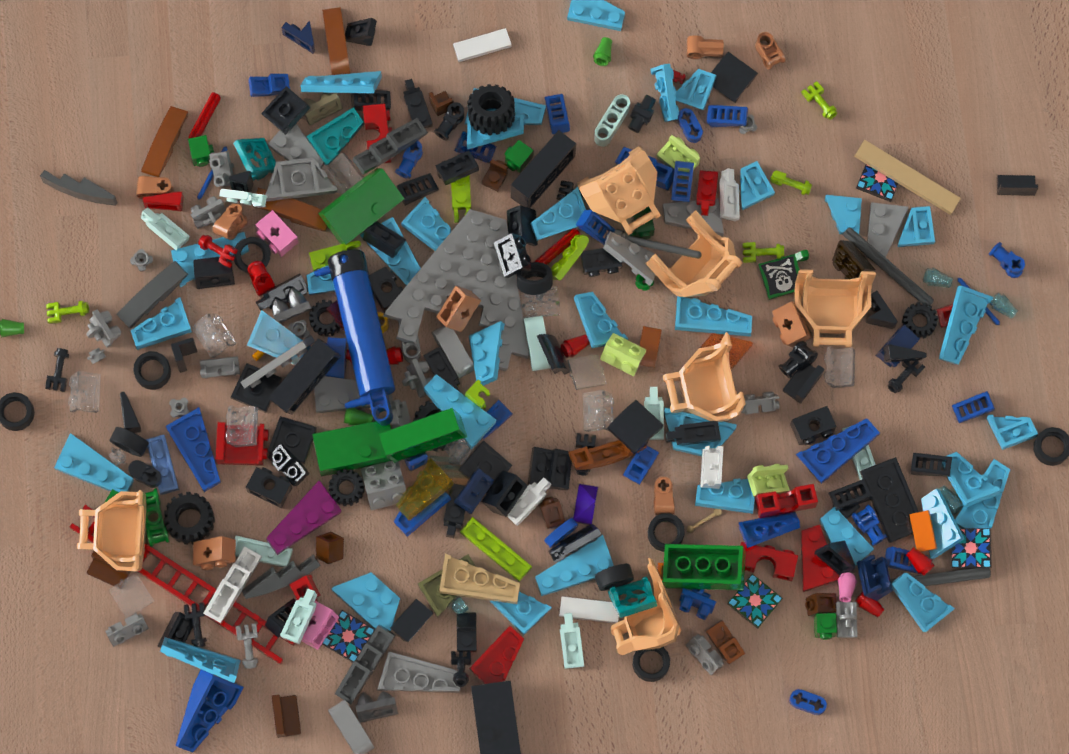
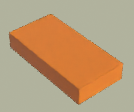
M930 511L909 514L916 549L920 552L937 549Z

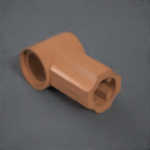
M697 35L687 38L688 58L700 59L703 56L723 57V40L704 39Z

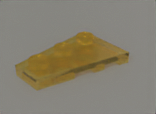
M431 457L426 462L427 466L416 476L417 480L415 483L408 487L396 504L398 510L408 521L454 485L453 481Z

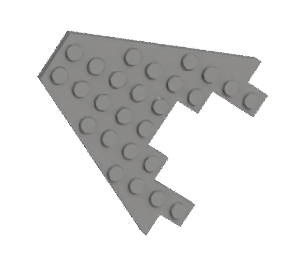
M471 209L466 213L385 311L384 317L400 321L396 339L415 344L424 310L438 314L454 287L459 286L472 291L481 300L478 307L483 309L478 326L487 328L500 321L505 324L504 330L501 332V339L503 341L502 346L499 347L498 354L500 358L499 369L503 371L508 369L511 354L526 359L529 357L516 274L509 278L504 277L494 246V242L509 235L505 219Z

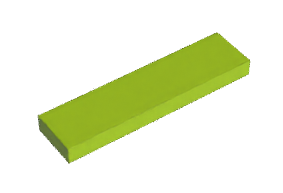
M472 517L460 531L464 537L518 582L532 568L529 563L475 518Z

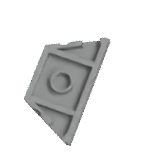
M315 158L276 162L265 195L267 196L266 201L334 194L337 193V187L333 186L328 179V175L319 167V163Z

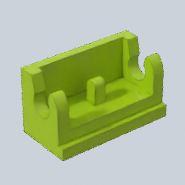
M477 380L465 393V396L481 409H486L485 401L480 397V393L483 392L485 395L490 396V392L481 384L480 380Z

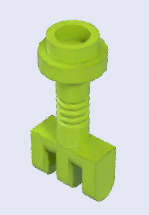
M817 81L813 83L816 90L812 85L807 87L810 94L806 89L801 91L808 102L815 99L824 110L822 114L824 118L831 120L837 115L836 107L829 106L821 96L824 93V89Z
M775 170L770 177L771 183L779 186L782 184L789 185L801 190L802 195H809L812 187L809 181L805 180L802 183L786 177V173Z
M755 242L742 244V248H750V250H743L744 256H750L743 257L744 263L756 262V256L777 255V259L784 257V245L776 244V248L762 249L756 248Z
M79 301L76 306L60 308L59 302L46 304V309H54L47 311V316H55L47 319L49 324L62 322V315L80 313L81 316H85L89 313L88 302Z

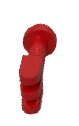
M202 235L198 241L200 248L203 250L209 248L220 255L218 262L231 268L232 263L227 259L234 261L235 256L230 254V252L237 254L238 249L231 245H225L223 249L212 242L211 236Z

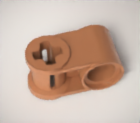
M769 32L760 33L757 37L755 48L764 66L770 70L772 66L780 62L784 63L786 61L785 56L773 36ZM760 41H767L769 45H762Z
M138 177L136 196L140 199L174 192L170 180L166 177Z
M232 204L227 207L226 211L214 223L213 233L233 240L248 222L247 217L242 213V206L240 204Z
M659 477L654 485L655 515L675 513L672 482L667 477ZM661 483H664L665 491H662Z

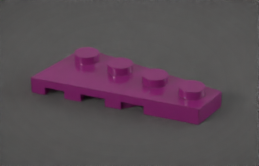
M319 480L266 537V540L275 553L279 555L339 515L342 510Z

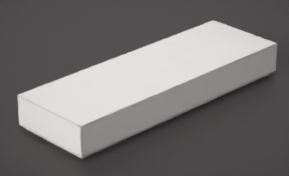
M505 28L453 43L458 62L510 48L512 44Z
M561 597L559 617H564L566 613H572L573 619L607 623L618 622L619 615L612 602Z

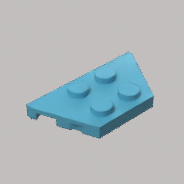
M664 408L668 432L675 431V427L683 424L709 422V420L686 412L671 413L669 408ZM724 421L718 422L720 441L690 445H677V442H671L672 448L676 451L702 457V449H705L706 446H710V448L722 446L736 430L737 425Z
M373 573L360 576L334 586L331 589L374 629L381 625L391 631L390 627L394 623L400 598Z

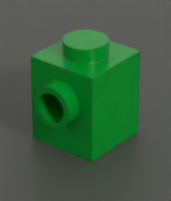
M207 136L189 138L188 142L193 165L199 167L208 165L210 163L209 154L214 153L213 145H209Z
M518 140L513 147L510 146L504 154L505 163L511 171L516 170L518 173H521L533 158L534 150Z
M836 613L815 615V638L829 640L835 637L837 633Z

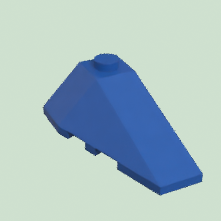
M201 669L192 687L176 746L193 753L209 735V730L214 724H218L222 720V715L228 709L231 710L244 687Z

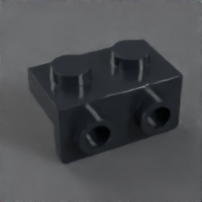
M604 248L583 251L581 254L584 275L589 274V277L599 276L600 272L605 271L608 274L618 273L619 269L623 267L622 263Z

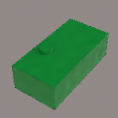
M376 168L318 214L339 243L346 245L403 201L404 197L384 169Z
M453 408L380 433L379 436L385 455L396 463L466 438L467 434L461 415Z
M377 421L312 434L321 477L337 474V471L340 470L342 472L343 469L350 471V469L356 470L392 461L385 455L379 436L380 433L391 430L390 424L382 426Z
M665 544L662 582L665 588L744 590L745 549L743 546Z

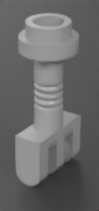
M256 623L251 624L252 632H249L248 624L244 625V633H241L240 626H236L237 640H244L246 659L242 660V664L245 665L246 669L255 668L258 663V658L253 656L251 639L258 637Z

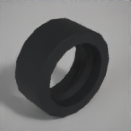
M248 237L236 244L235 248L238 249V252L233 254L235 256L234 262L240 270L248 273V265L241 258V251L248 244H255L262 249L263 258L261 261L267 267L271 252L264 240L258 237Z
M531 262V271L523 270L517 273V287L525 294L540 295L549 291L553 286L552 269L544 263ZM530 277H541V278H543V279H540V280H527V278H530Z
M155 351L143 353L134 363L133 372L135 378L146 389L156 390L162 388L171 377L169 362L161 353ZM150 360L159 361L164 368L162 376L155 381H148L141 374L143 364Z
M13 392L6 394L0 399V423L8 430L19 431L31 424L35 412L27 396L22 393ZM20 401L26 406V416L19 422L8 421L4 416L5 407L11 402Z
M121 427L115 428L109 440L116 447L138 457L143 456L149 444L141 436Z
M1051 427L1044 429L1034 441L1033 450L1037 459L1043 464L1050 466L1063 463L1069 456V435L1060 428ZM1055 436L1063 442L1064 451L1060 456L1050 457L1043 452L1041 446L1042 441L1046 437Z
M662 513L651 520L647 531L648 540L656 550L662 552L665 550V544L658 541L655 536V528L661 522H670L677 528L678 535L676 539L667 544H682L685 529L682 521L676 515Z
M626 563L595 574V579L599 590L606 591L612 587L617 588L633 581L634 575L630 564Z
M664 647L636 651L632 664L634 672L644 681L655 682L662 679L670 667L668 651ZM655 651L662 657L663 666L657 673L650 674L641 668L640 658L645 652Z

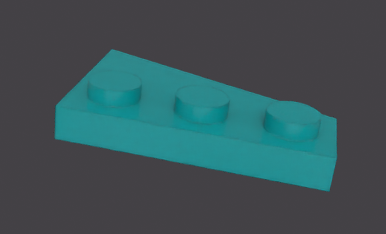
M353 107L306 137L328 168L361 129L364 121Z

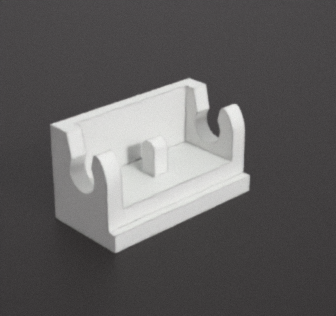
M706 446L705 449H702L700 488L720 489L723 446H717L716 448Z

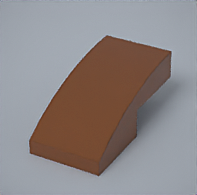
M643 326L639 346L646 349V353L640 365L655 368L662 329Z
M723 620L705 631L728 664L745 654Z

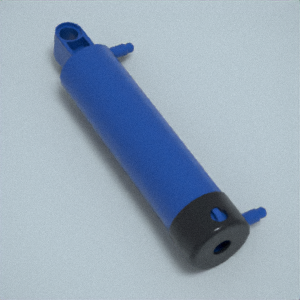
M357 249L341 251L330 256L328 267L314 271V275L318 277L331 274L360 398L351 400L344 405L348 409L370 404L374 419L380 425L387 426L393 420L388 395L395 391V385L369 279L365 254ZM386 411V417L379 419V414Z

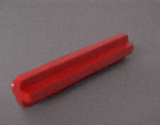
M211 93L188 138L199 137L203 134L221 99L219 94Z
M573 228L534 262L549 264L571 245V240L577 234L580 235V232Z

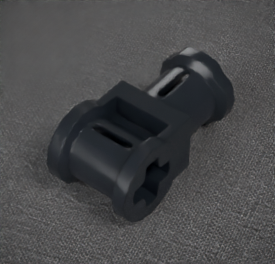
M454 102L448 106L442 123L438 129L435 128L434 133L439 138L447 141L450 132L453 129L455 130L457 125L464 120V108L460 103Z
M800 341L789 353L790 358L778 367L786 377L791 378L798 368L803 370L806 366L811 365L816 360L818 353L812 351L805 341Z

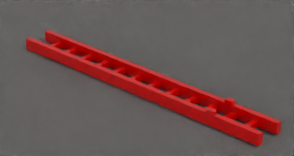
M84 505L82 508L83 510H93L87 505ZM94 521L88 528L87 540L94 543V537L92 536L94 534ZM72 523L69 526L70 529L80 535V528ZM145 543L143 562L149 553L161 561L152 574L143 568L136 572L190 607L195 602L189 599L197 585H200L209 591L203 600L206 607L217 589ZM165 564L177 571L168 584L157 578ZM181 575L193 581L184 595L173 588ZM236 601L232 607L240 611L241 615L233 626L225 621L219 623L206 615L207 618L237 636L236 626H240L246 616L258 623L257 634L262 627H265L266 623L264 619ZM273 635L266 647L254 641L255 638H251L252 647L280 665L282 664L283 659L270 651L279 637ZM283 639V640H285L286 642H288L289 644H291V645L294 646V644H295L294 642H291V641H289V640Z

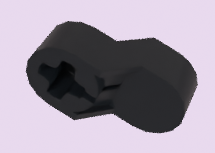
M140 460L132 461L129 464L128 471L136 481L150 488H156L161 484L162 477L160 472L154 467Z

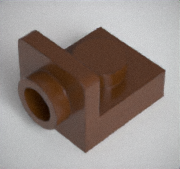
M492 159L481 184L499 192L508 175L506 163L501 160L495 161Z
M547 497L542 500L539 508L542 511L547 529L566 522L560 501L557 498Z
M814 593L806 597L805 607L808 616L821 613H836V593Z

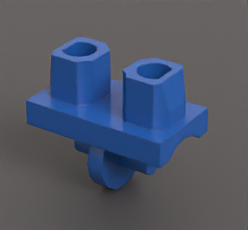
M683 588L679 599V610L689 612L691 606L698 608L696 616L706 620L708 615L712 614L716 601L709 599L711 594L704 592L705 589H692L690 591Z

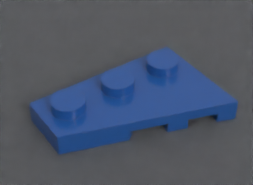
M426 471L419 485H416L412 496L408 502H405L394 519L395 525L407 537L451 500L450 496Z
M796 512L738 522L739 530L747 548L800 528V521Z

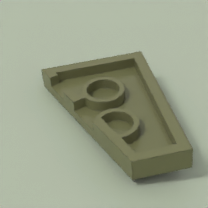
M469 554L459 559L475 566ZM442 570L418 583L419 588L437 618L457 597L456 595L439 593Z

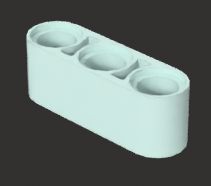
M620 94L614 98L597 125L594 141L598 146H607L626 118L630 109V99L626 95ZM623 103L626 107L620 108L617 104ZM614 118L616 122L610 123L608 119ZM600 133H605L607 137L601 138L598 135Z
M543 316L523 318L532 371L550 369L551 367L537 338L539 334H546Z

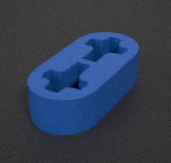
M688 108L680 110L677 121L686 139L691 143L699 142L702 138L703 130L694 112ZM684 114L690 116L689 124L686 119L682 120ZM691 127L694 130V132H698L697 137H695L694 135H690Z
M570 518L549 534L544 541L550 548H553L579 525L573 518Z
M800 689L793 691L789 698L790 704L794 708L813 715H821L827 707L826 700L823 697ZM800 694L802 695L801 699L806 700L807 703L801 701L799 704H797L796 699H794L793 696L797 697V695ZM817 701H820V705L823 706V708H819L817 711L815 710V706L809 704V702L816 703Z

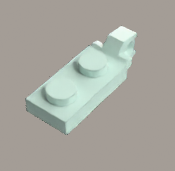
M221 189L219 195L227 198L226 202L237 204L240 201L244 205H251L252 203L253 206L258 208L266 206L267 196L263 194Z
M148 207L142 211L141 219L146 222L147 227L175 250H178L189 240L190 236L163 213L155 214Z
M650 387V397H645L644 407L663 424V428L649 440H664V401H662V397H658V387Z
M307 589L304 598L300 597L299 600H296L280 634L283 639L300 644L317 605L314 603L317 597L315 591Z
M572 613L564 614L565 624H562L560 629L564 668L585 667L580 627L578 622H573Z

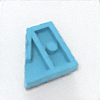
M698 69L676 91L675 101L704 111L717 75Z
M758 161L741 168L742 210L775 194Z
M826 195L825 202L828 203L839 234L843 235L849 227L859 234L862 198Z
M930 206L911 208L898 247L934 244L935 237Z
M988 415L986 418L1002 450L1038 436V432L1030 417L1015 418L1013 416H1005L1004 418Z

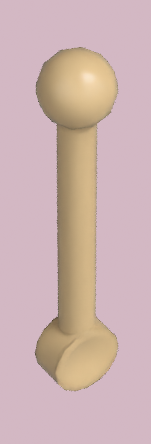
M715 509L711 515L693 526L689 525L687 531L692 533L695 528L715 516H720L722 513L721 509Z

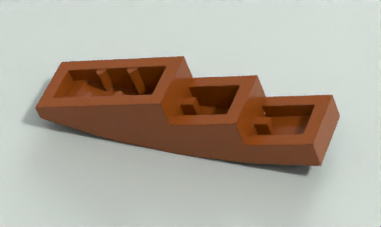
M170 106L153 140L141 172L160 177L173 153V147L181 134V128L188 117V111Z
M258 187L256 194L265 195L267 190ZM293 198L266 201V206L259 208L269 212L273 210L279 217L289 219L291 223L326 232L328 227L318 214L322 211L321 209Z

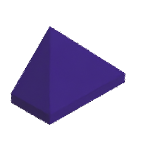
M579 484L573 517L577 523L592 524L598 487Z

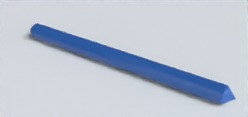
M227 146L223 147L221 152L227 151ZM211 170L197 196L198 200L202 199L214 176L213 170Z
M958 278V282L962 286L970 288L962 278ZM986 307L985 313L996 325H1000V321Z

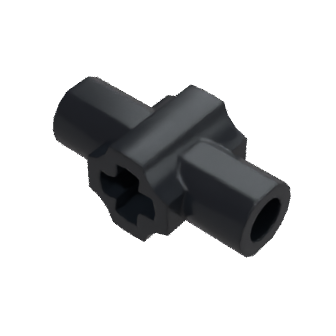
M645 95L641 103L637 102L630 115L633 118L628 126L630 130L639 133L643 124L648 125L654 114L652 108L656 102L655 98Z

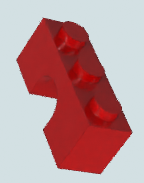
M385 104L363 106L365 130H376L380 133L377 139L367 141V149H369L370 145L385 138L387 133L392 131V128L387 125V121H391L390 110H386Z
M814 484L795 487L792 491L777 494L776 491L758 494L755 498V504L759 518L816 508L818 499Z
M745 542L740 543V546H743L746 552L745 571L754 573L756 564L761 560H767L774 566V578L792 582L798 560V555L794 554L795 552L791 550H775V547L770 545H764V547L754 545L747 548Z

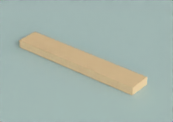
M865 139L854 156L949 215L952 214L961 199Z

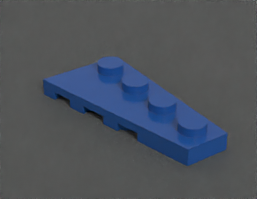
M198 407L168 424L166 429L202 490L206 492L220 484L221 481L202 414Z
M866 418L845 429V431L833 435L803 452L797 453L796 456L822 484L879 436L880 432Z

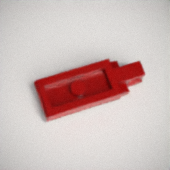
M700 170L696 204L701 205V215L708 216L709 206L715 205L718 172Z

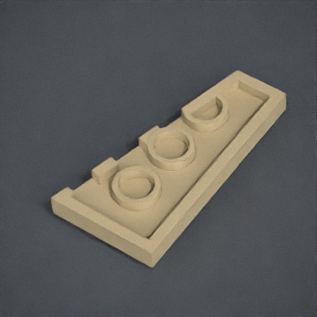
M445 553L439 593L517 604L520 583L498 574L495 575L483 568L475 567L468 564V562L455 559Z

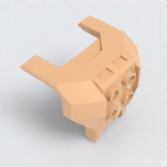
M641 146L628 152L630 156L607 172L591 179L587 176L576 184L593 212L620 222L628 235L632 234L633 230L646 222L661 216L654 205L657 171ZM649 206L651 210L649 213L630 224L627 223L626 219Z
M695 210L686 219V222L698 234V239L688 249L700 251L702 254L701 258L697 259L682 255L671 268H668L655 253L645 263L659 280L679 297L706 296L711 292L718 291L723 281L731 275L734 269L739 268L743 264L735 255L733 242L729 238L716 234Z
M800 269L795 281L794 302L797 312L802 316L812 332L813 347H819V345H844L847 348H851L852 331L871 309V289L876 273L861 271L858 278L850 280L818 279L812 276L813 270ZM819 333H845V338L819 337Z
M727 332L719 344L699 348L679 372L663 375V380L667 384L670 397L671 413L686 411L706 420L718 422L729 421L740 415L746 403L743 392L737 394L729 361V351L732 344ZM674 381H679L684 403L679 404Z
M139 490V492L120 491L96 510H79L81 522L80 540L77 543V549L94 550L113 568L119 571H140L142 569L146 529L145 492ZM89 516H95L93 544L87 543Z
M648 558L649 564L647 567L652 578L653 595L657 601V607L626 616L624 620L611 626L610 630L612 635L615 636L617 642L616 649L620 655H625L635 650L664 647L676 642L677 636L681 632L671 600L651 558ZM628 632L630 638L624 640L623 634Z

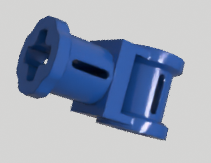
M420 141L415 142L405 150L403 160L399 168L395 170V173L406 179L411 178L410 173L413 167L416 166L418 160L423 155Z
M1001 242L997 243L989 252V255L994 256L1001 263L1000 266L1006 270L1008 276L1018 278L1023 272L1025 261L1020 256H1016L1012 251L1009 253L1002 247Z
M870 505L865 506V509L857 514H851L856 526L863 534L867 533L870 537L872 546L879 544L887 538V535L883 534L878 526L880 522Z

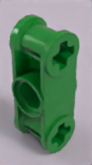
M155 488L153 491L145 493L146 532L150 547L156 543L170 542L162 515L157 488ZM151 514H158L159 517L156 521H149Z

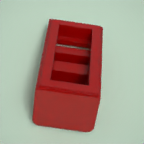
M182 192L143 197L145 208L182 211L184 196Z

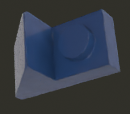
M308 21L302 31L294 24L284 23L281 27L283 35L313 54L315 47L310 21Z

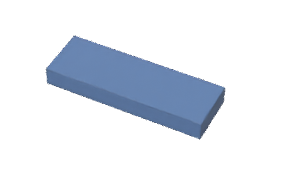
M165 435L146 439L149 443L147 447L152 466L160 472L162 482L158 486L160 495L178 491L179 487Z

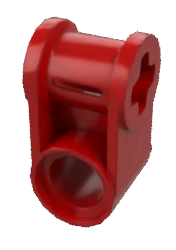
M254 261L248 266L252 285L259 297L267 290L275 287L262 261Z

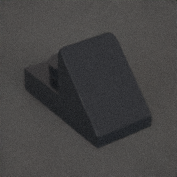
M368 18L347 23L345 32L346 42L372 46L377 20Z
M873 292L871 294V309L876 311V313L869 316L866 323L889 329L895 328L898 323L897 319L879 292Z
M476 612L457 613V652H477Z

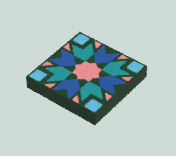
M751 574L744 583V590H738L727 604L758 629L783 598L754 574Z

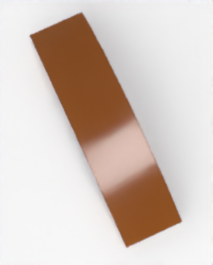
M341 7L324 9L322 11L332 75L350 74Z
M620 440L588 449L586 446L568 453L576 470L603 467L635 455ZM645 445V446H644L642 449H640L638 452L644 450L647 446Z

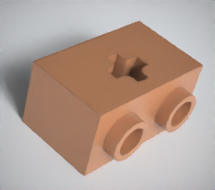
M455 286L436 318L447 328L462 332L481 300L472 291Z
M791 301L772 311L774 315L773 322L782 333L780 338L784 345L793 348L800 341H807L812 338L806 322L797 312L795 302Z
M220 536L193 542V565L201 567V570H212L213 567L223 568L227 567V564L235 563L236 540Z

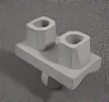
M229 152L210 153L209 162L214 174V185L216 187L229 186V176L233 175L232 168H234V164L230 161Z
M213 196L206 201L207 206L203 208L200 205L191 207V217L197 229L211 223L214 226L216 220L226 211L221 199L218 200Z
M97 309L92 312L93 316L89 320L91 323L87 325L90 329L87 332L88 338L95 337L97 341L102 340L106 348L112 346L114 340L120 337L121 330L116 325L109 328L107 324L112 321L109 311L99 313Z
M413 359L411 364L406 367L407 371L404 373L406 378L402 383L404 386L410 385L411 390L416 389L419 398L426 395L424 387L433 377L425 379L424 374L429 371L427 361L418 362L417 359Z
M836 602L837 638H857L856 602Z

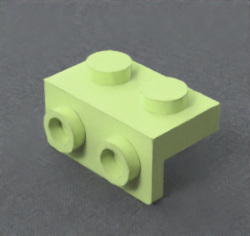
M673 135L669 137V141L656 155L664 164L674 169L675 161L693 162L694 169L700 163L698 152L692 148L689 149L681 138L674 137ZM678 168V171L689 172L690 170L686 168Z
M613 333L604 347L600 360L634 376L646 353V349Z
M774 464L767 467L763 465L754 467L747 475L753 497L776 491L777 494L789 492L790 489L784 475L789 469L788 465Z

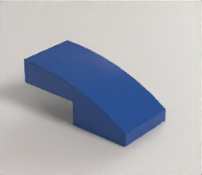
M270 74L268 77H250L248 79L251 97L278 95L286 86L290 89L288 74Z
M328 337L327 344L339 353L341 357L325 376L345 379L346 338Z
M500 400L487 411L489 415L496 419V424L484 435L483 440L513 415Z
M647 446L644 450L636 453L623 476L640 485L659 452Z

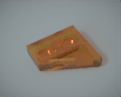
M712 333L700 348L719 344L724 335ZM730 337L732 344L729 351L731 370L753 346L751 341Z

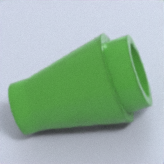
M603 37L593 55L594 62L597 65L606 66L611 61L612 40L610 38Z
M0 320L1 338L24 334V322Z
M348 408L345 411L344 423H347L348 426L372 422L373 415L356 408Z

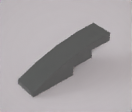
M418 118L387 133L385 138L370 145L366 151L354 156L352 161L364 175L427 135L428 132Z
M44 170L40 175L43 183L75 198L114 206L118 203L114 195L85 177L79 183L66 174H63L61 179H58Z
M174 261L145 285L117 315L129 328H132L144 314L148 315L160 301H164L187 277V272Z
M313 554L298 566L294 561H291L278 572L274 567H271L242 590L243 595L248 599L268 594L288 586L321 565Z
M381 625L377 626L357 659L354 660L335 695L346 700L349 704L354 702L396 635Z

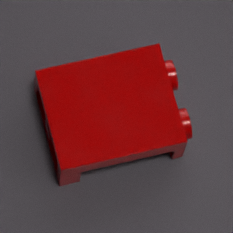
M218 422L216 463L221 465L264 466V460H267L268 448H265V441L269 439V430L265 428L264 424H260V426L226 425L225 422Z

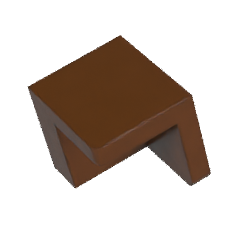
M446 91L435 96L433 92L429 93V102L437 117L446 113L448 106L454 103Z
M333 532L316 536L317 559L327 564L343 559V537Z

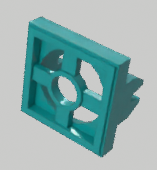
M264 138L238 139L233 143L246 170L251 171L253 181L255 179L259 181L268 173L274 172L276 161ZM254 151L258 152L261 155V159L256 157ZM265 158H266V161H267V166L265 165V163H264V161H263ZM250 159L258 162L260 167L254 166Z
M647 576L641 580L607 590L609 598L620 618L657 607V601ZM639 589L644 591L645 593L638 595L633 594L632 591ZM620 595H627L624 600H619ZM631 598L638 599L635 602H628V600Z

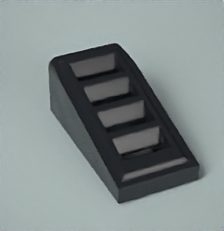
M375 90L374 93H351V108L354 107L356 111H363V106L382 104L381 97L384 96L385 108L389 110L391 109L390 91ZM373 97H376V103H373Z
M431 173L396 186L404 197L403 203L405 206L439 190ZM426 180L429 181L431 188L427 187L425 183ZM421 183L425 190L421 191L418 184ZM413 186H415L417 193H414ZM408 189L411 195H407L405 190Z
M888 344L883 347L884 362L921 361L927 357L925 352Z
M121 392L120 399L124 429L133 433L141 432L140 424L125 392Z
M913 453L911 475L950 476L952 457ZM919 461H923L922 468H918ZM927 461H930L929 469H926ZM934 461L938 462L937 470H933ZM942 462H946L945 471L941 470Z
M865 479L828 493L836 511L864 503L872 498ZM857 489L861 490L862 496L859 495ZM850 491L854 492L856 498L853 499ZM843 493L847 494L849 501L846 502ZM836 495L840 496L842 500L841 504H839Z
M294 598L271 614L265 623V627L277 637H280L289 617L288 615L291 613L290 608H293L296 602Z

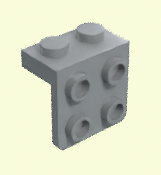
M387 461L386 463L361 469L371 510L408 501L399 462Z

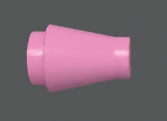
M846 572L842 573L838 578L839 600L841 602L851 601L857 585L854 574Z

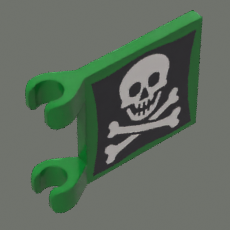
M802 250L781 259L758 264L769 300L794 293L795 281L800 270L797 262L809 259L808 250Z

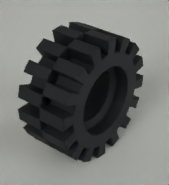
M322 300V303L318 301L316 306H312L309 320L315 333L318 332L320 336L324 334L325 337H328V334L333 336L335 332L338 333L340 331V328L343 327L338 303H332V300H328V302ZM324 312H330L334 315V320L330 324H323L319 320L320 315Z
M917 302L916 305L914 303L906 309L902 319L903 325L909 328L919 339L920 337L924 339L930 336L938 323V315H935L936 310H932V306L929 305L928 307L926 306L927 303L924 302L922 305H920V302ZM921 314L925 316L927 324L924 327L916 326L913 323L915 315Z
M343 469L342 472L339 470L336 475H332V479L329 481V492L334 501L339 505L347 506V504H350L352 506L354 502L358 503L359 499H362L364 483L362 477L357 472L354 473L351 469L350 471ZM342 482H352L354 490L350 494L341 493L339 486Z

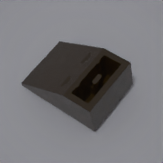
M840 240L838 242L832 263L837 271H841L845 275V279L858 278L861 271L875 272L876 269L852 241Z

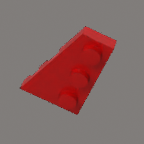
M820 524L801 530L803 592L838 581L839 578L838 573L814 554L817 549L827 545Z
M509 626L469 669L484 684L505 681L524 638Z

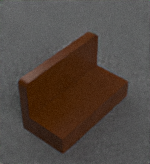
M93 551L91 555L93 561L87 570V574L118 589H122L131 571L116 570L99 554Z
M280 694L272 695L277 737L300 735L301 727L297 696L280 697Z

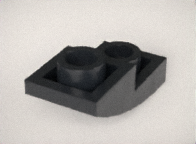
M280 444L268 456L276 469L283 472L293 486H298L310 474L283 444Z

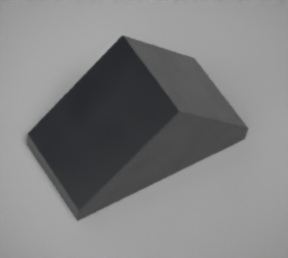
M845 540L829 543L817 549L814 553L839 575L850 572L856 567Z

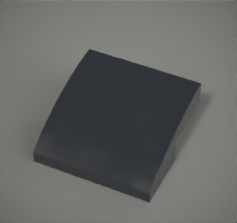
M727 52L711 72L717 75L713 87L735 103L758 75L755 70L730 52Z
M549 334L537 335L553 373L556 374L560 371L564 375L570 373L571 370L556 337Z
M635 400L612 421L607 429L635 454L648 444L649 439L663 428V424L642 404Z
M533 447L528 485L534 482L538 484L543 478H546L552 484L549 489L568 490L572 460L568 454L570 451Z

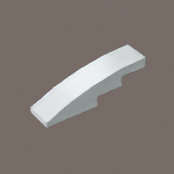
M244 546L225 579H222L203 614L221 623L242 592L262 556Z

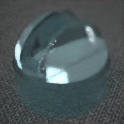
M461 597L452 603V609L456 614H462L469 610Z

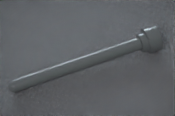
M616 229L614 232L639 246L697 259L702 256L700 251L628 236L627 233Z

